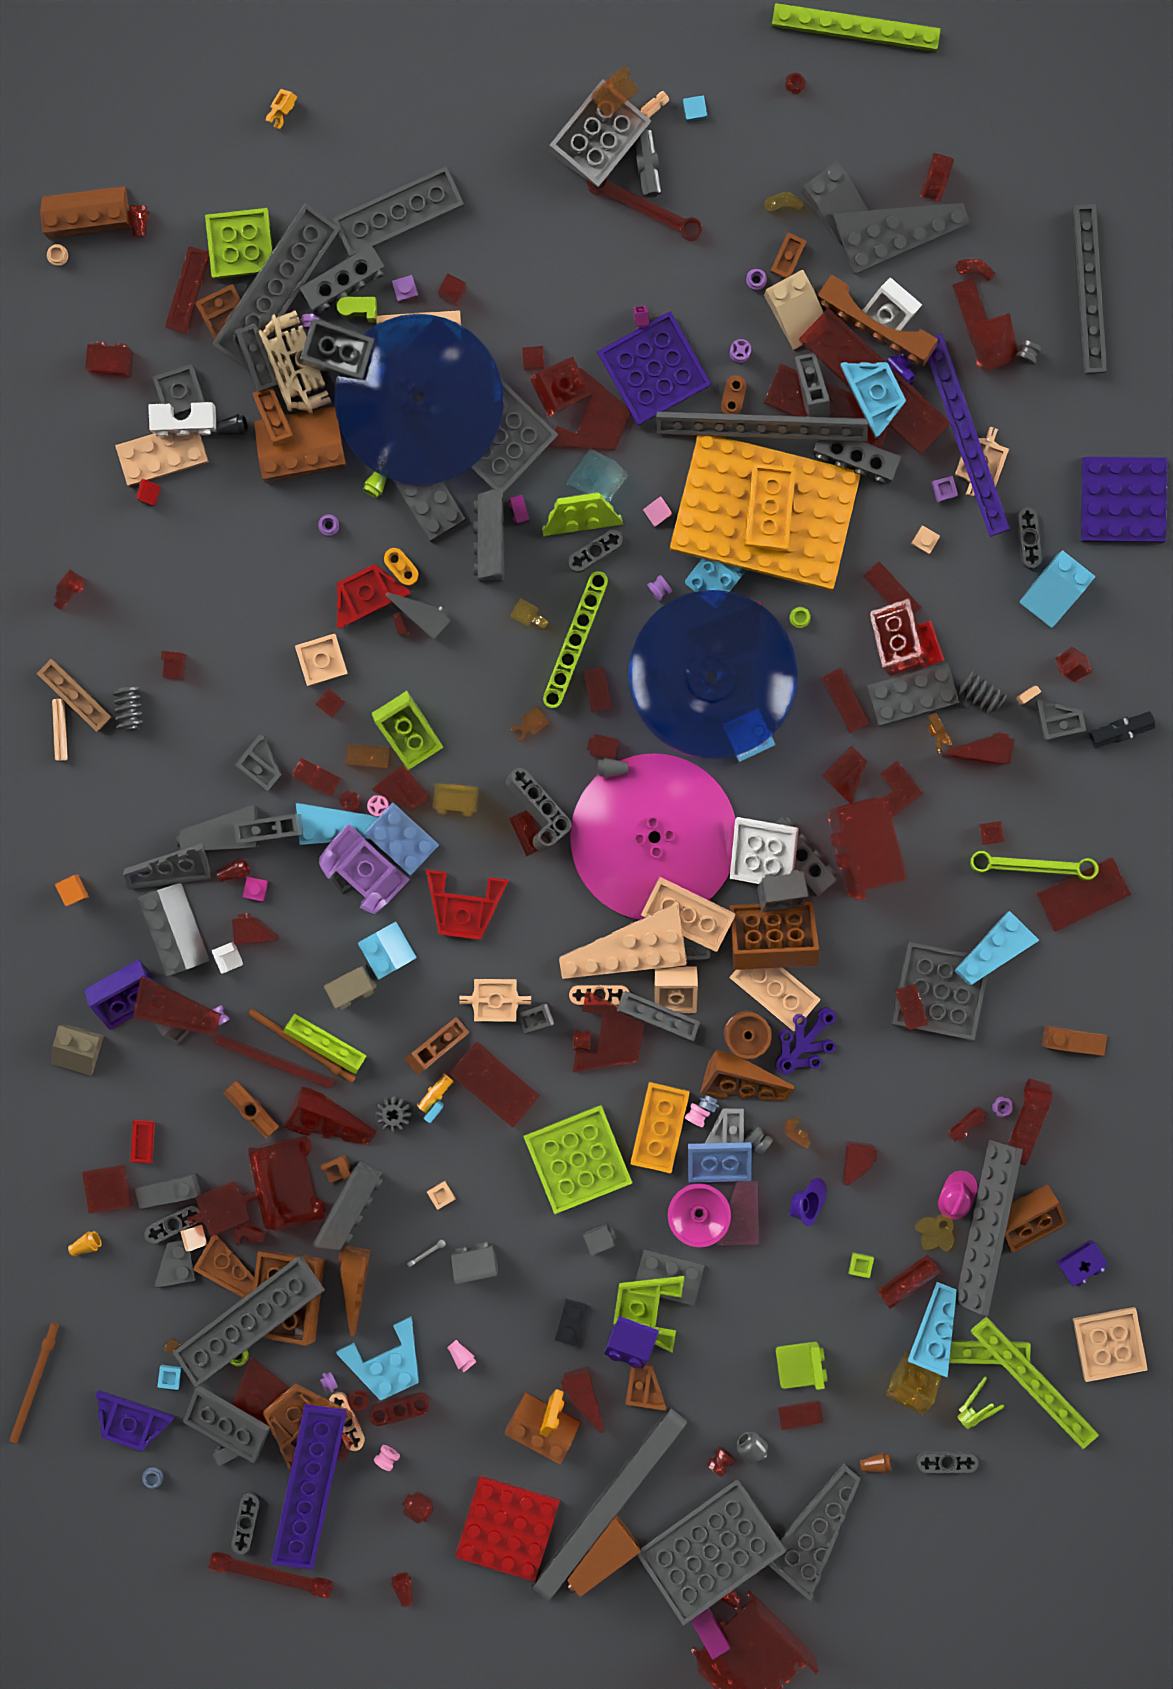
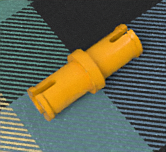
M443 1073L433 1087H429V1092L417 1106L427 1114L438 1099L441 1100L443 1098V1093L454 1081Z

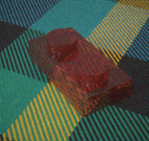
M604 667L583 671L591 711L611 709L612 704Z
M528 810L509 818L526 856L537 852L538 850L533 846V838L539 831Z
M976 1106L946 1134L954 1142L963 1140L969 1134L967 1131L973 1126L977 1127L984 1121L983 1117L986 1113L982 1108Z
M819 1400L778 1407L782 1430L823 1423Z

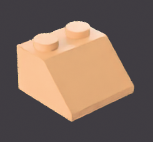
M697 967L656 968L654 980L655 1003L678 1013H696L698 992Z

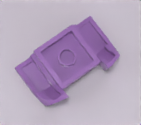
M349 823L330 842L319 859V865L329 879L337 871L365 897L361 901L360 908L372 914L379 912L410 880L367 842Z

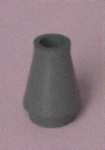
M608 758L599 760L598 776L609 778L628 775V762Z

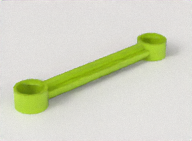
M978 851L973 854L970 860L971 869L979 874L985 873L989 869L1077 875L1083 881H1090L1097 875L1099 870L1097 863L1089 858L1083 859L1079 863L991 857L985 851ZM983 855L988 859L989 863L986 869L981 870L975 867L973 860L976 856ZM1081 864H1092L1095 869L1094 874L1091 877L1083 876L1079 869Z

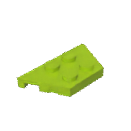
M599 492L558 498L554 509L548 516L549 521L546 526L543 525L542 530L543 536L623 525L622 516L614 512L613 506L606 502Z

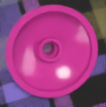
M692 1184L682 1188L672 1198L668 1209V1222L673 1234L681 1242L693 1247H707L718 1242L726 1234L731 1221V1211L727 1199L718 1189L707 1184ZM702 1210L703 1215L698 1217L695 1215V1212Z

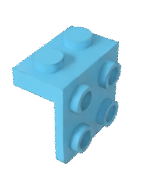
M701 559L687 577L685 583L712 606L717 607L746 570L720 562Z

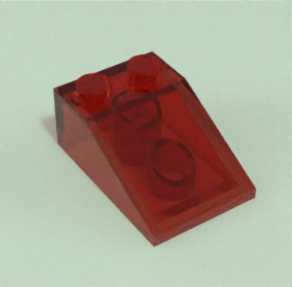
M910 599L870 612L882 668L889 676L930 663Z
M997 732L990 737L941 752V755L1002 766L1011 764L1015 739L1009 738V734Z

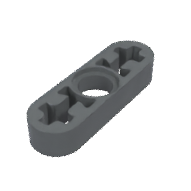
M1026 507L1020 510L1016 517L1022 565L1027 569H1033L1042 560L1038 518L1033 508ZM1025 512H1027L1029 516H1032V519H1030L1028 523L1029 527L1033 525L1034 529H1022V527L1027 526L1026 520L1022 519V516L1025 515ZM1030 532L1034 535L1035 540L1032 544H1027L1024 541L1025 533ZM1035 546L1036 549H1033L1031 551L1032 556L1036 557V560L1033 562V564H1031L1030 561L1026 560V558L1030 556V551H1025V548H1032Z
M610 530L573 553L568 561L570 569L574 572H582L620 548L623 542L621 533L617 530ZM610 535L613 537L618 536L617 545L611 543L607 545L609 550L605 551V547L600 541L604 540L605 544L610 540ZM594 545L599 546L602 550L601 555L598 557L591 556L589 552L590 548ZM586 551L587 557L592 560L588 563L587 559L582 561V567L580 568L577 565H572L575 557L578 559L584 557L582 553Z
M189 1205L149 1225L144 1233L145 1239L149 1243L155 1244L197 1224L203 1215L201 1208L197 1205ZM189 1210L197 1212L196 1220L189 1218L183 1221V1217L190 1213ZM169 1219H177L179 1228L176 1230L170 1229L168 1226ZM164 1227V1231L157 1235V1239L155 1236H150L152 1228L157 1231Z
M924 1451L916 1458L917 1466L924 1473H972L978 1468V1459L970 1451ZM926 1457H928L929 1461H936L935 1457H938L937 1464L939 1467H936L935 1463H928V1467H925L921 1462L925 1461ZM951 1457L953 1464L947 1468L943 1467V1458ZM956 1457H959V1461H967V1457H970L973 1463H970L969 1467H967L965 1463H957Z
M253 1491L245 1493L240 1501L231 1544L233 1551L237 1554L246 1553L252 1544L261 1501L259 1495ZM253 1498V1502L256 1504L252 1505L250 1512H246L248 1502L245 1501ZM247 1517L251 1520L252 1526L244 1528L241 1526L240 1520ZM242 1533L246 1534L244 1543L247 1544L243 1548L239 1547V1543H237L240 1541Z

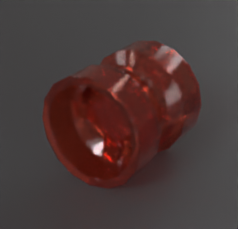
M719 1447L715 1452L716 1455L710 1458L706 1464L714 1473L723 1477L726 1473V1468L732 1466L735 1459L729 1452Z

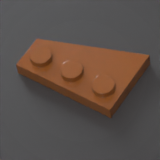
M214 1232L193 1270L244 1298L253 1291L254 1276Z

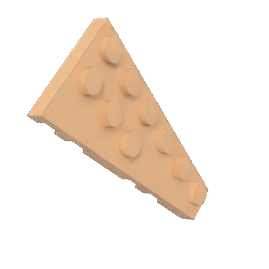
M678 902L645 919H640L612 932V934L606 937H601L595 940V942L560 956L559 962L562 979L686 965L687 960Z

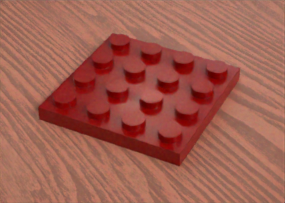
M480 1475L455 1558L535 1582L560 1499Z

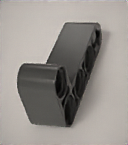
M514 769L506 778V786L542 826L543 829L533 838V846L538 851H546L570 830L571 821L525 769ZM528 792L534 794L535 799L530 798ZM542 808L547 809L549 815L544 814ZM556 823L562 826L563 831L557 829ZM541 836L546 837L548 843H544L541 839Z

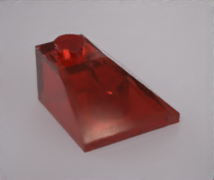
M1010 313L969 326L977 365L985 372L1006 365L1016 356L1018 348Z

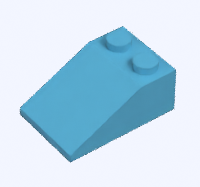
M1062 550L1057 553L1019 603L1052 628L1096 576Z

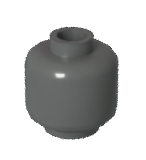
M745 1432L737 1441V1451L747 1462L755 1464L764 1461L767 1457L768 1444L756 1432Z

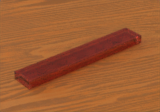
M218 1034L214 1042L217 1045L322 1086L332 1088L336 1082V1079L225 1035Z

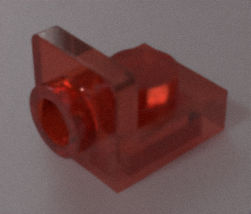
M244 1222L241 1227L237 1226L233 1238L236 1241L234 1245L239 1246L244 1236L253 1243L263 1242L268 1231Z

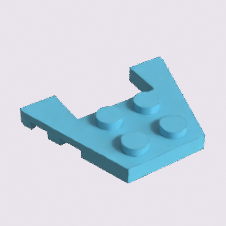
M411 1316L393 1324L401 1342V1345L364 1362L354 1342L336 1351L337 1355L379 1400H383L419 1383Z

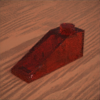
M588 1366L565 1372L564 1380H561L563 1392L568 1393L569 1399L600 1433H603L604 1425Z

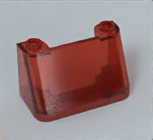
M307 1136L266 1143L248 1149L261 1217L265 1228L268 1230L280 1231L324 1218L325 1205L322 1200L314 1197L306 1156H309L310 1151H312V1144Z

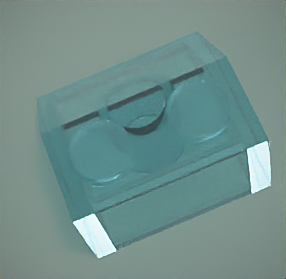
M589 449L566 483L582 495L600 492L605 501L610 502L629 474L614 460Z

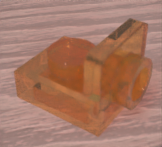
M796 1116L793 1119L789 1118L784 1126V1134L807 1149L811 1144V1141L807 1139L809 1135L799 1128L795 1131L800 1119Z

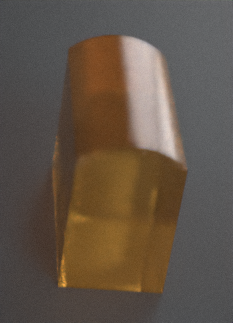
M171 1338L163 1349L171 1354L179 1346V1343L174 1338Z

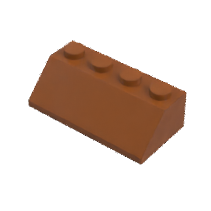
M125 186L42 197L40 208L43 234L48 239L131 229Z

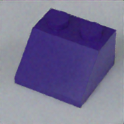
M619 1316L610 1332L604 1355L609 1356L611 1360L628 1363L633 1368L643 1369L648 1362L659 1330Z

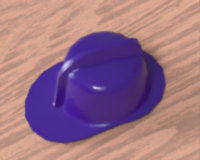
M815 1178L809 1183L806 1190L797 1192L792 1198L789 1214L792 1217L801 1219L806 1226L814 1224L827 1195L825 1181L821 1178Z

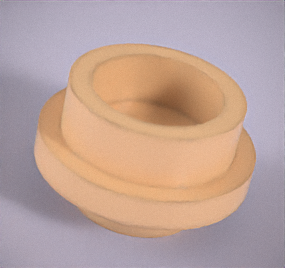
M56 244L48 249L47 258L51 264L61 266L68 260V251L64 246Z

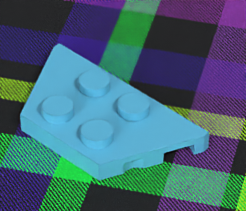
M843 362L840 364V367L865 418L868 419V424L874 437L877 438L906 400L888 363L870 364L861 362L860 364H848V362Z

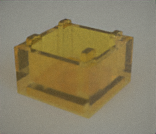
M435 783L433 808L437 809V813L447 814V810L462 811L464 816L471 817L473 813H477L480 788Z

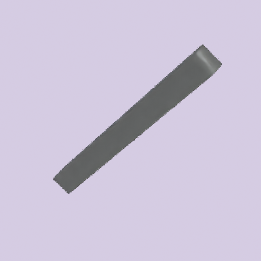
M671 1408L666 1410L539 1573L536 1581H533L530 1588L546 1601L552 1598L687 1423L686 1419Z

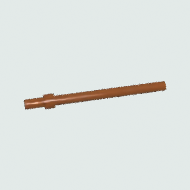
M251 1008L247 1014L329 1068L330 1072L335 1076L339 1075L351 1084L356 1079L355 1075L345 1070L342 1066L285 1034L282 1027L255 1009Z
M51 1323L47 1337H44L42 1341V1351L9 1440L12 1443H18L50 1350H53L56 1341L54 1339L59 1328L57 1323Z

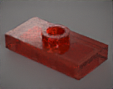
M916 984L895 989L907 1030L927 1025L928 1022Z

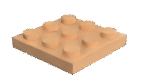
M1135 1307L1073 1318L1085 1382L1148 1370Z

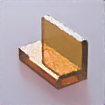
M626 66L622 67L592 93L591 99L606 117H609L639 91V88L630 79V71Z
M348 744L347 759L344 764L388 768L390 747Z

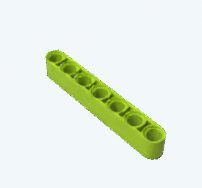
M597 571L591 574L544 693V704L549 709H556L561 705L607 588L608 579L603 572ZM595 577H601L604 580V585L595 587L592 581ZM589 596H593L597 600L596 605L593 607L585 604V599ZM580 616H586L589 619V623L586 626H580L577 623V619ZM573 635H578L582 642L578 646H573L569 641ZM563 656H573V664L569 666L564 665L562 662ZM556 675H565V684L557 685L554 682ZM552 693L559 697V701L555 705L547 702L548 695Z

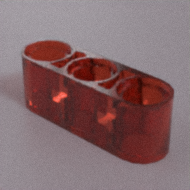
M417 1392L378 1402L372 1407L369 1415L370 1421L376 1426H383L422 1416L429 1409L430 1397L424 1392ZM423 1400L426 1406L419 1408L415 1405V1401ZM402 1405L406 1411L398 1413L395 1410V1406ZM381 1410L385 1413V1417L377 1418L374 1412Z

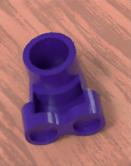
M900 354L897 357L892 355L887 359L886 363H888L899 384L907 390L914 383L913 379L915 378V375L909 369L911 363L904 354Z

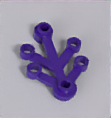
M827 1007L820 1009L817 1014L819 1021L805 1036L804 1026L807 1024V1019L802 1014H796L793 1017V1023L795 1024V1048L791 1052L789 1043L793 1039V1034L787 1029L780 1031L781 1055L775 1063L779 1073L788 1075L797 1067L811 1066L813 1069H818L822 1065V1060L817 1055L797 1059L801 1053L814 1051L834 1052L836 1045L830 1039L811 1043L825 1026L832 1025L835 1022L836 1014L834 1011ZM831 1015V1018L826 1021V1016ZM803 1018L802 1022L797 1024V1020ZM788 1033L789 1037L783 1039L784 1034ZM831 1043V1047L826 1049V1045ZM817 1059V1063L812 1065V1061ZM789 1062V1066L784 1068V1064Z

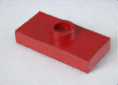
M133 1120L130 1162L152 1163L155 1121Z

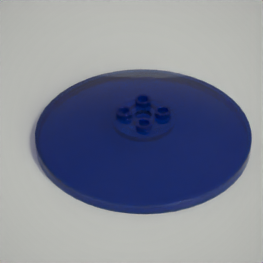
M408 314L390 318L363 334L374 339L363 379L359 380L338 375L335 387V410L339 427L355 455L366 466L383 477L412 485H428L447 481L459 476L475 465L490 448L497 435L504 406V394L499 370L484 344L472 332L460 324L447 318L430 314ZM415 392H422L424 394V400L421 403H415L412 400Z
M704 590L680 596L665 604L650 617L634 643L629 661L628 680L632 701L637 713L646 727L661 742L680 753L692 757L723 759L749 752L761 745L777 731L792 707L798 683V668L790 638L780 622L767 609L754 600L740 594L722 590ZM707 672H715L717 674V681L713 683L708 682L706 679Z

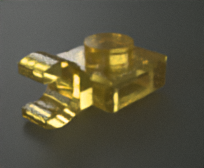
M520 598L510 617L527 627L532 622L545 629L548 624L546 619L537 615L539 608Z

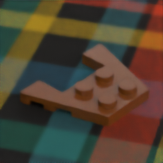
M296 1383L263 1411L290 1470L296 1447L292 1441L298 1437L304 1404L345 1409ZM345 1409L347 1412L345 1423L353 1417L352 1412Z

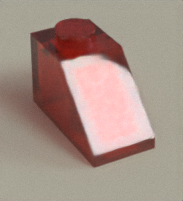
M250 913L237 914L238 918L232 919L234 944L279 940V936L257 917H250Z
M847 1141L842 1179L844 1185L849 1186L872 1168L873 1162L877 1160V1150H875L873 1144Z

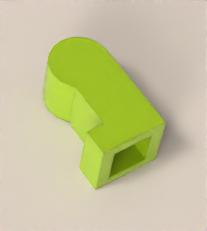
M342 297L337 302V310L341 317L351 319L354 316H367L368 322H377L376 297Z

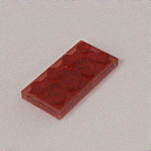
M1113 857L1097 864L1099 868L1098 873L1090 881H1083L1077 875H1073L1036 893L1055 932L1131 895ZM1092 866L1082 871L1081 874L1091 877L1095 869Z
M477 1041L449 1073L512 1128L540 1097L535 1090Z

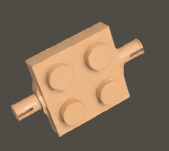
M989 427L986 438H979L996 487L1009 449L998 445L994 441L998 429ZM961 456L954 476L965 479L970 483L966 495L974 497L975 493Z
M474 979V992L472 996H460V1005L472 1004L474 1021L516 1022L518 1005H531V1001H523L531 1000V996L518 995L517 979Z

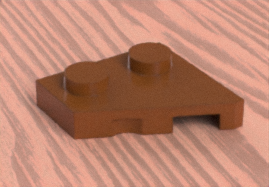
M233 284L195 302L214 340L241 300Z
M646 1364L643 1369L631 1367L625 1404L666 1411V1405L653 1365Z

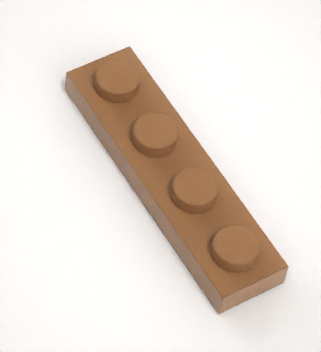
M50 659L37 672V675L96 732H99L113 718L53 659Z

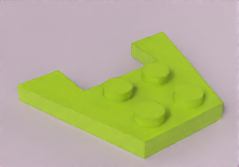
M685 1276L620 1283L613 1324L621 1316L657 1329L659 1332L654 1344L673 1353L676 1330L656 1327L660 1294L681 1298Z

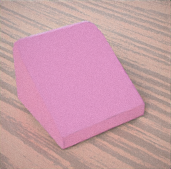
M661 496L643 509L654 527L672 516L671 510Z

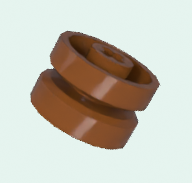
M738 1012L731 1016L725 1024V1042L731 1052L738 1057L745 1059L757 1058L764 1054L770 1046L772 1038L771 1028L767 1021L755 1012ZM749 1031L752 1037H747L746 1039L744 1037L745 1032Z

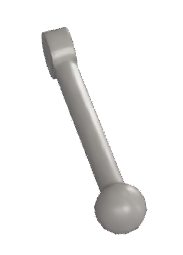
M439 1240L437 1245L407 1263L408 1267L413 1266L438 1248L445 1247V1241Z

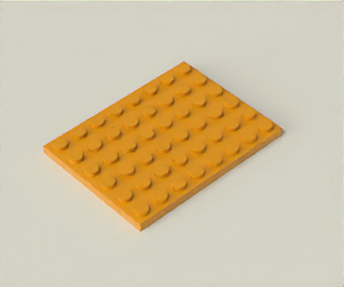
M698 435L669 551L833 591L861 474L854 473L855 470L844 469L840 466L721 436ZM754 463L796 468L787 551L745 546Z

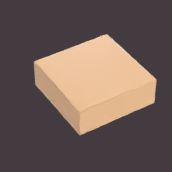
M1035 685L1019 695L1016 700L1020 705L1024 704L1039 694L1041 690Z
M446 1181L427 1191L437 1210L456 1199Z
M202 1225L180 1231L186 1251L207 1245Z

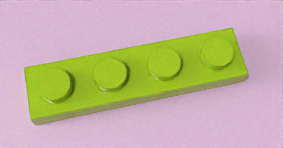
M296 1014L293 1015L283 1031L285 1034L354 1074L357 1073L367 1056Z
M951 1340L949 1363L1001 1364L980 1341ZM1011 1342L1030 1362L1031 1344L1029 1342Z

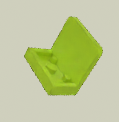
M817 1341L778 1346L776 1348L780 1386L783 1389L814 1385L816 1390L825 1389L824 1382H827L826 1369H822L821 1361H825L823 1348H819Z

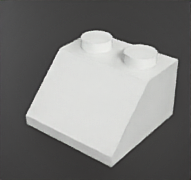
M889 278L862 311L878 323L901 331L922 304L892 278Z

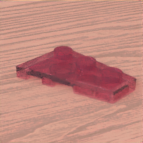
M736 1181L729 1202L731 1211L730 1225L726 1234L716 1244L759 1245L758 1181Z

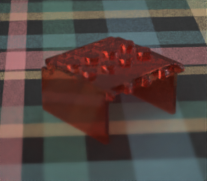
M887 796L875 797L831 808L828 811L833 832L830 835L832 846L837 848L838 854L835 855L837 866L842 868L849 897L863 900L867 896L866 890L907 880Z
M750 1590L746 1593L750 1600L742 1608L735 1604L733 1608L737 1613L727 1623L722 1618L718 1621L722 1626L721 1630L731 1649L713 1660L705 1646L700 1651L695 1647L690 1649L697 1658L698 1672L715 1689H782L784 1686L779 1680L781 1679L787 1684L798 1673V1670L794 1667L795 1664L800 1669L807 1665L816 1675L819 1673L815 1656L809 1651L808 1647Z

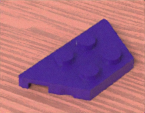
M100 1390L96 1393L102 1438L142 1451L175 1417L174 1415Z

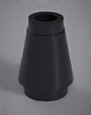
M236 414L216 422V432L218 435H243L244 432L248 431V424L244 415Z

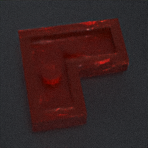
M895 761L880 773L892 791L876 804L890 820L923 794L898 761Z

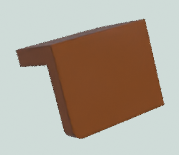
M345 1154L320 1166L321 1170L325 1171L330 1183L342 1178H348L353 1172Z

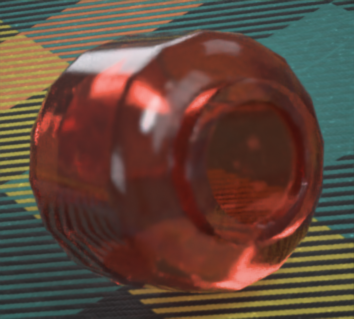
M419 1491L413 1495L408 1494L402 1504L405 1506L404 1515L418 1524L422 1523V1521L426 1522L434 1510V1507H432L433 1501Z

